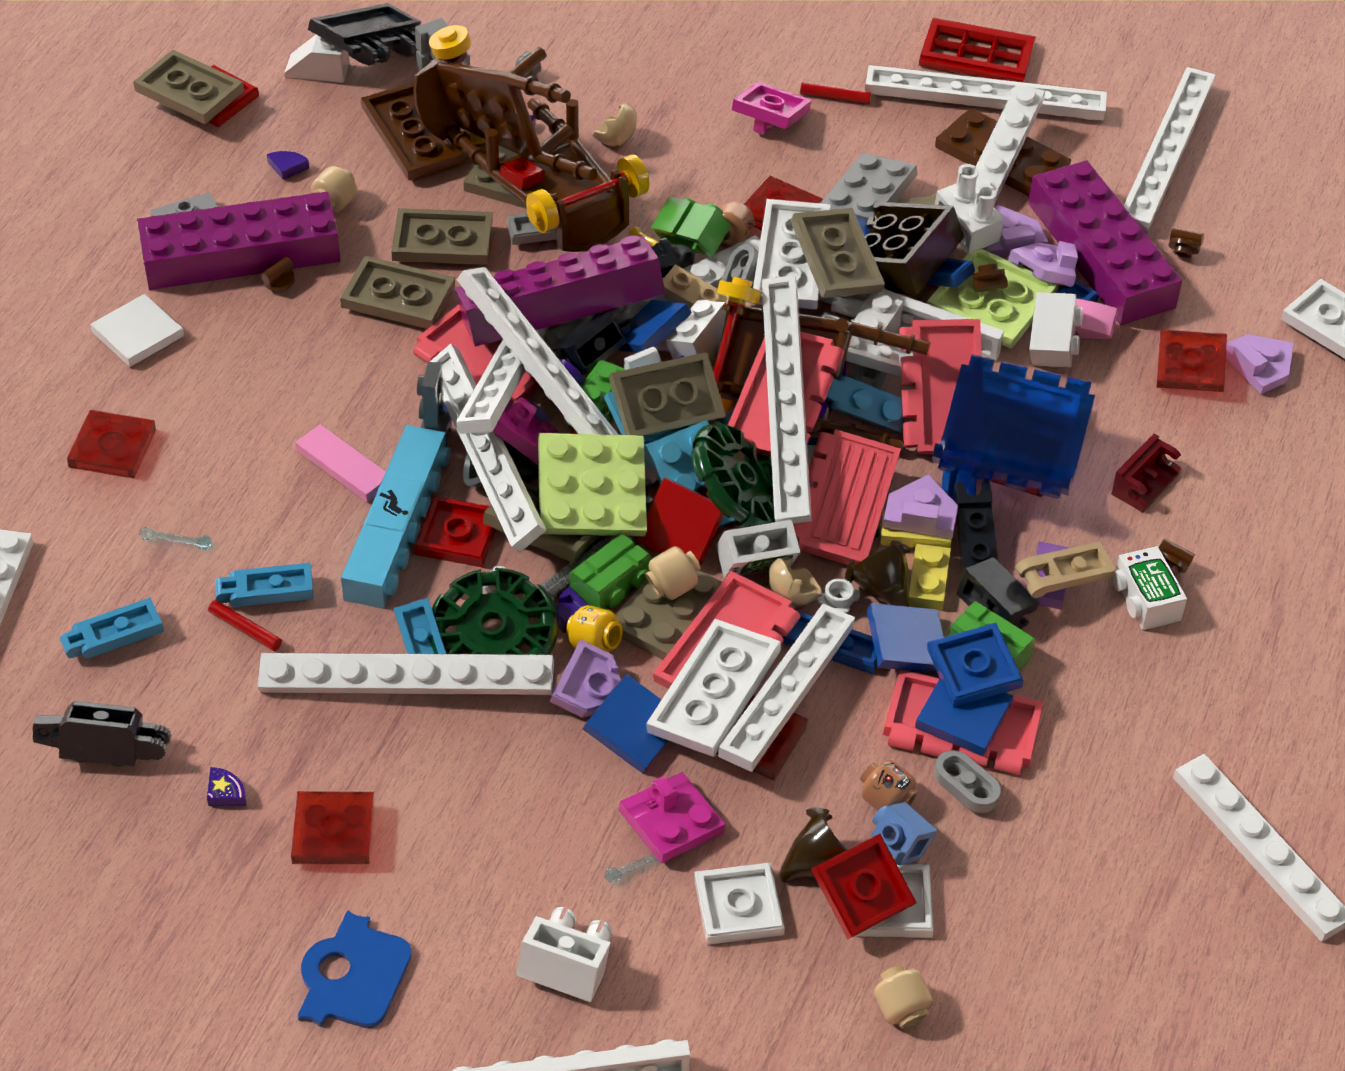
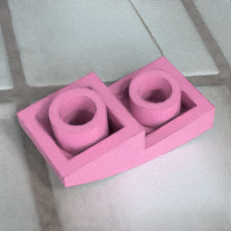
M1077 299V306L1083 307L1082 327L1076 326V331L1080 338L1112 339L1119 313L1117 308Z

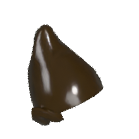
M891 540L889 547L875 552L855 565L854 560H852L847 566L845 580L850 583L855 581L872 597L886 602L888 605L909 607V569L905 554H910L913 549L897 540Z
M817 807L806 810V815L811 817V819L795 838L782 864L779 875L783 882L814 878L815 876L811 870L813 867L847 850L828 826L827 821L833 819L832 815L829 814L830 810Z

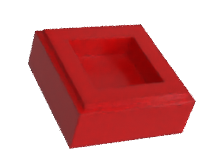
M521 157L502 165L500 176L520 190H524L544 181L545 171L525 157Z

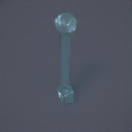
M143 527L139 533L143 540L155 538L198 545V548L203 551L209 550L212 547V540L206 535L193 538L156 532L150 527Z
M651 854L618 869L614 867L608 868L605 872V878L608 882H616L621 875L658 859L654 854Z

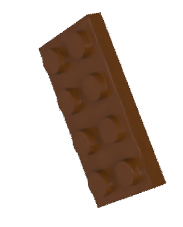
M414 82L361 98L364 112L408 181L465 163V153L462 149H457L454 146L452 138L449 137L442 141L430 133L423 125L415 106Z
M970 107L936 137L935 147L966 164L976 166L998 121ZM1026 137L1004 184L1029 196L1034 175L1069 166L1071 159L1030 137Z

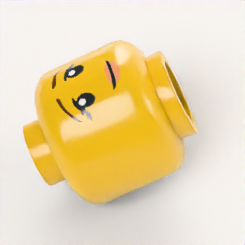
M590 605L580 607L569 618L566 627L569 641L574 649H576L580 639L608 653L619 645L623 631L622 625L619 623L614 612Z

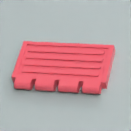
M458 304L417 337V345L413 349V354L428 363L451 343L460 350L477 385L502 340L475 347L463 322ZM525 370L510 399L514 402L520 397L527 400L541 386Z
M980 319L913 320L912 327L899 328V334L910 337L911 334H914L916 339L931 342L928 355L911 351L913 356L900 358L901 385L914 386V389L902 390L903 418H916V422L903 423L904 447L917 448V454H945V452L985 453L986 435ZM900 349L901 353H906L907 351L904 349Z
M800 332L806 431L811 432L822 409V405L818 402L823 403L834 379L831 374L837 372L844 350L834 346L833 339ZM764 337L728 425L743 432L744 437L750 441L751 446L755 442L757 454L771 457ZM806 432V434H807V443H808L809 438H810V434Z
M836 429L834 434L826 432L819 434L813 452L814 458L811 459L809 465L812 521L793 524L800 551L846 565L854 560L856 565L869 556L901 448Z
M730 571L654 671V682L668 689L670 688L714 619L778 640L781 645L784 640L782 636L789 634L801 616L798 611L792 608L791 600Z
M899 670L883 735L889 736L888 746L914 751L915 743L922 744L921 753L939 757L940 754L946 751H960L981 767H987L988 759L995 760L994 770L1020 775L1021 767L1029 768L1043 707L1042 701L1013 695L1011 707L984 756H981L915 728L916 719L938 683L939 678Z

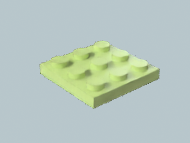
M983 249L967 254L963 260L973 262L974 273L979 272L978 266L997 263L998 269H1005L1008 287L975 293L973 289L974 279L973 275H971L958 288L940 286L927 301V304L969 319H980V323L1003 330L1002 345L1012 349L1033 323L1036 292L1056 293L1059 284L1041 281L1032 275L1033 271L1021 266L1018 267L1010 261Z
M539 433V512L546 529L543 534L619 536L623 533L625 536L646 535L647 518L643 436Z

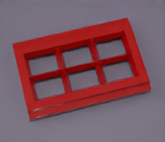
M933 18L918 65L989 79L1024 83L1036 36ZM941 34L962 38L961 43L937 38ZM968 40L989 43L992 46L991 48L969 45L967 42ZM1000 45L1022 50L1021 54L997 50ZM934 48H940L958 53L957 56H951L933 51ZM967 53L988 57L987 62L963 58V55ZM994 59H999L1004 61L1015 62L1018 64L1017 68L1005 65L994 64L993 62Z

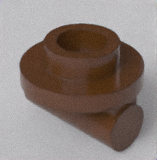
M1172 228L1168 246L1173 249L1175 255L1191 258L1192 255L1200 252L1204 241V233Z
M285 257L261 274L263 285L267 289L283 291L293 285L295 277L292 271L294 265L291 259Z
M997 263L978 266L979 272L972 274L975 293L1008 287L1005 269H998Z
M1165 538L1159 546V550L1174 576L1178 572L1186 573L1195 554Z

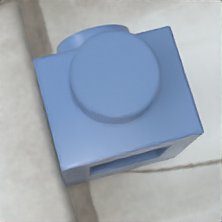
M906 802L889 806L885 805L877 811L872 820L876 827L871 836L874 837L881 834L890 853L895 857V862L900 866L919 861L938 830Z

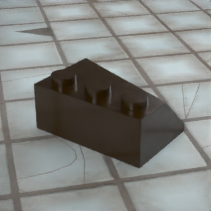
M875 201L873 206L874 216L869 218L866 224L871 230L869 234L865 235V238L884 280V288L898 294L918 295L964 239L954 206Z

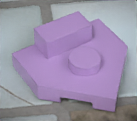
M997 205L995 209L1000 211L1004 219L1000 241L982 249L999 257H1005L1010 255L1012 249L1038 242L1048 244V240L1038 220Z
M1059 241L1058 246L1038 242L1012 249L1008 260L1018 267L1022 266L1023 263L1033 271L1032 275L1039 280L1069 287L1074 285L1076 279L1074 269L1078 260L1075 244Z
M1246 334L1222 345L1220 354L1260 394H1263L1287 383L1294 343Z
M926 475L889 494L883 528L952 539L958 505L929 475Z
M580 639L549 702L582 718L593 715L621 681L617 671L619 667L614 656Z

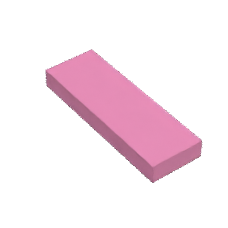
M321 424L295 442L296 451L364 501L369 502L376 496L386 471Z

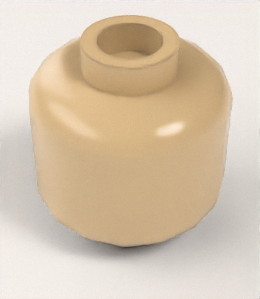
M330 166L312 182L311 193L328 191L333 213L342 211L357 195V185L350 171L341 167Z
M674 546L651 559L648 564L649 571L645 573L651 587L659 598L665 596L670 600H674L698 585L699 581L696 572L701 570V566L691 551L685 554L679 547Z
M897 965L880 974L882 981L875 987L874 996L885 1020L889 1024H899L900 1028L904 1029L916 1025L929 1017L928 1010L933 1004V998L922 974L918 970H904L902 965Z

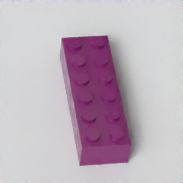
M1088 160L1032 177L1028 201L1029 206L1057 243L1062 241L1075 244L1078 256L1076 268L1091 288L1099 293V298L1104 305L1117 308L1119 313L1116 321L1119 325L1150 317L1177 307L1183 280Z
M328 191L137 218L149 290L262 274L266 269L272 267L285 257L290 258L293 262L294 267L292 269L341 262L338 233Z
M628 236L623 238L620 243L609 246L606 244L595 245L589 251L579 254L565 253L560 255L557 260L546 263L542 261L532 262L524 269L517 271L503 270L496 273L493 277L535 330L666 294L659 259L644 236ZM455 287L463 322L474 346L502 340L503 338L493 325L487 322L482 311L466 295L463 287Z

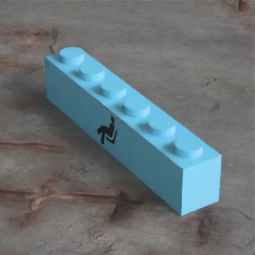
M410 425L405 426L341 576L344 601L385 609L389 596L396 594L400 569L405 570L410 555L409 547L411 543H416L420 533V520L422 517H426L430 507L431 493L438 491L441 480L440 471L442 467L446 468L449 464L451 449L446 447L445 432Z

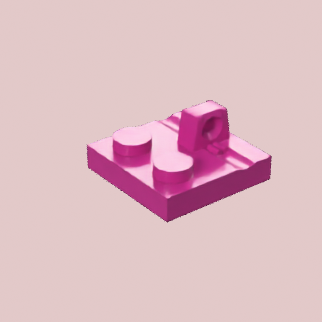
M756 82L733 99L732 111L755 118L753 131L765 134V132L771 129L772 124L784 129L790 127L792 123H795L810 111L812 100L761 82Z
M520 397L514 402L510 399L493 432L539 465V433L559 432L549 422H541L535 418L534 415L537 408L527 400Z
M683 772L668 779L663 776L652 781L649 788L621 800L619 804V812L661 864L724 833V821L691 784Z

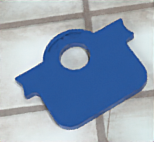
M348 910L335 937L317 942L308 949L302 959V979L309 992L298 1013V1020L311 1021L319 1027H322L324 1021L328 1018L363 1028H371L380 1024L388 1012L410 963L412 954L409 943L401 937L369 928V916H357ZM333 956L343 957L350 964V969L345 976L331 980L320 974L319 967L325 959Z

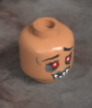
M735 201L724 203L719 208L723 211L722 216L731 227L720 245L729 248L737 243L744 242L749 237L755 226L752 212L746 205Z
M886 760L880 765L873 762L867 767L860 778L864 783L861 797L877 810L885 805L889 806L903 802L910 806L918 794L914 790L916 785L915 778L892 760Z

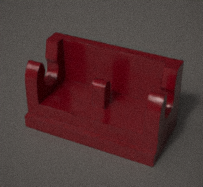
M1153 433L1116 471L1111 495L1143 513L1180 474L1181 467L1175 462L1168 460L1165 454L1177 460L1181 456L1180 452L1173 446L1160 440L1159 436Z

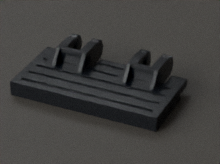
M385 3L311 18L308 30L347 51L349 57L362 64L372 66L376 62H388L387 60L390 58L389 49L404 55V57L414 56L416 51H418L416 48L415 27L421 25V21Z

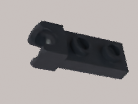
M988 480L982 482V490L978 495L968 494L962 481H958L954 486L953 501L958 505L956 521L962 576L967 567L993 557L998 561L992 511L991 484Z

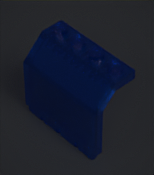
M971 354L969 365H961L940 444L935 443L932 454L933 463L939 464L938 469L948 473L957 474L959 470L972 472V477L981 481L988 480L992 482L993 478L1005 480V485L1014 489L1026 490L1027 486L1040 489V494L1051 498H1060L1061 494L1069 496L1095 400V395L1089 394L1092 382L1068 376L1066 386L1063 388L1059 387L1062 376L1060 374L1034 369L1032 380L1026 379L1028 367L1001 361L999 371L995 372L993 371L995 359Z

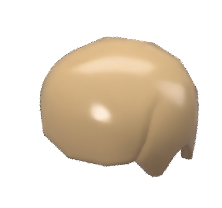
M627 102L619 106L620 110L617 116H608L601 126L594 131V138L607 146L618 147L633 136L637 125V112Z
M778 558L771 564L769 569V581L773 592L791 600L792 608H802L822 596L821 588L809 570L804 567L792 569L790 567L793 561L792 558Z

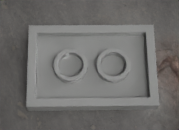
M862 153L820 204H830V210L853 208L856 217L867 222L869 218L874 216L873 206L875 201L895 203L918 175L917 165Z

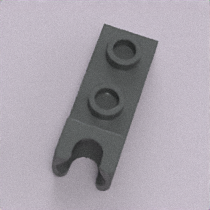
M428 362L425 375H419L417 382V395L422 396L419 405V419H423L421 428L445 432L447 447V434L452 431V418L449 412L445 411L442 363Z

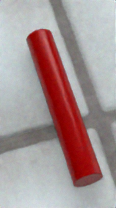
M802 82L800 94L864 104H870L871 92L806 82Z
M217 600L210 603L208 607L209 613L273 651H277L280 648L282 639Z

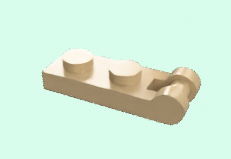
M1101 542L1027 557L1015 566L1020 577L1025 578L1028 582L1027 590L1032 598L1041 597L1047 592L1108 579L1116 571ZM1043 570L1045 577H1041L1038 571Z

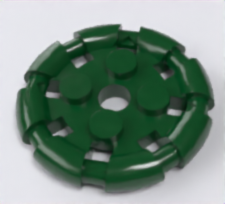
M717 423L702 427L693 439L691 456L699 482H704L709 491H707L706 495L725 517L736 519V525L741 528L776 522L774 516L771 459L757 454L755 442L751 446L750 441L744 437V433L732 426Z
M495 568V571L481 572V569L464 574L449 584L450 589L444 595L439 594L432 606L433 615L446 654H460L465 649L469 654L525 655L519 650L525 643L531 647L527 655H550L556 642L558 625L554 623V618L557 616V612L552 599L540 584L534 585L529 581V576L515 570ZM496 585L497 593L483 594L484 586ZM522 593L525 597L520 601L514 595ZM459 599L466 600L461 607L456 604ZM537 617L540 620L538 624H529L528 618ZM489 619H498L503 623L496 631H487L482 627ZM456 625L457 632L446 633V629L449 626ZM431 635L429 637L434 654H438L433 636Z

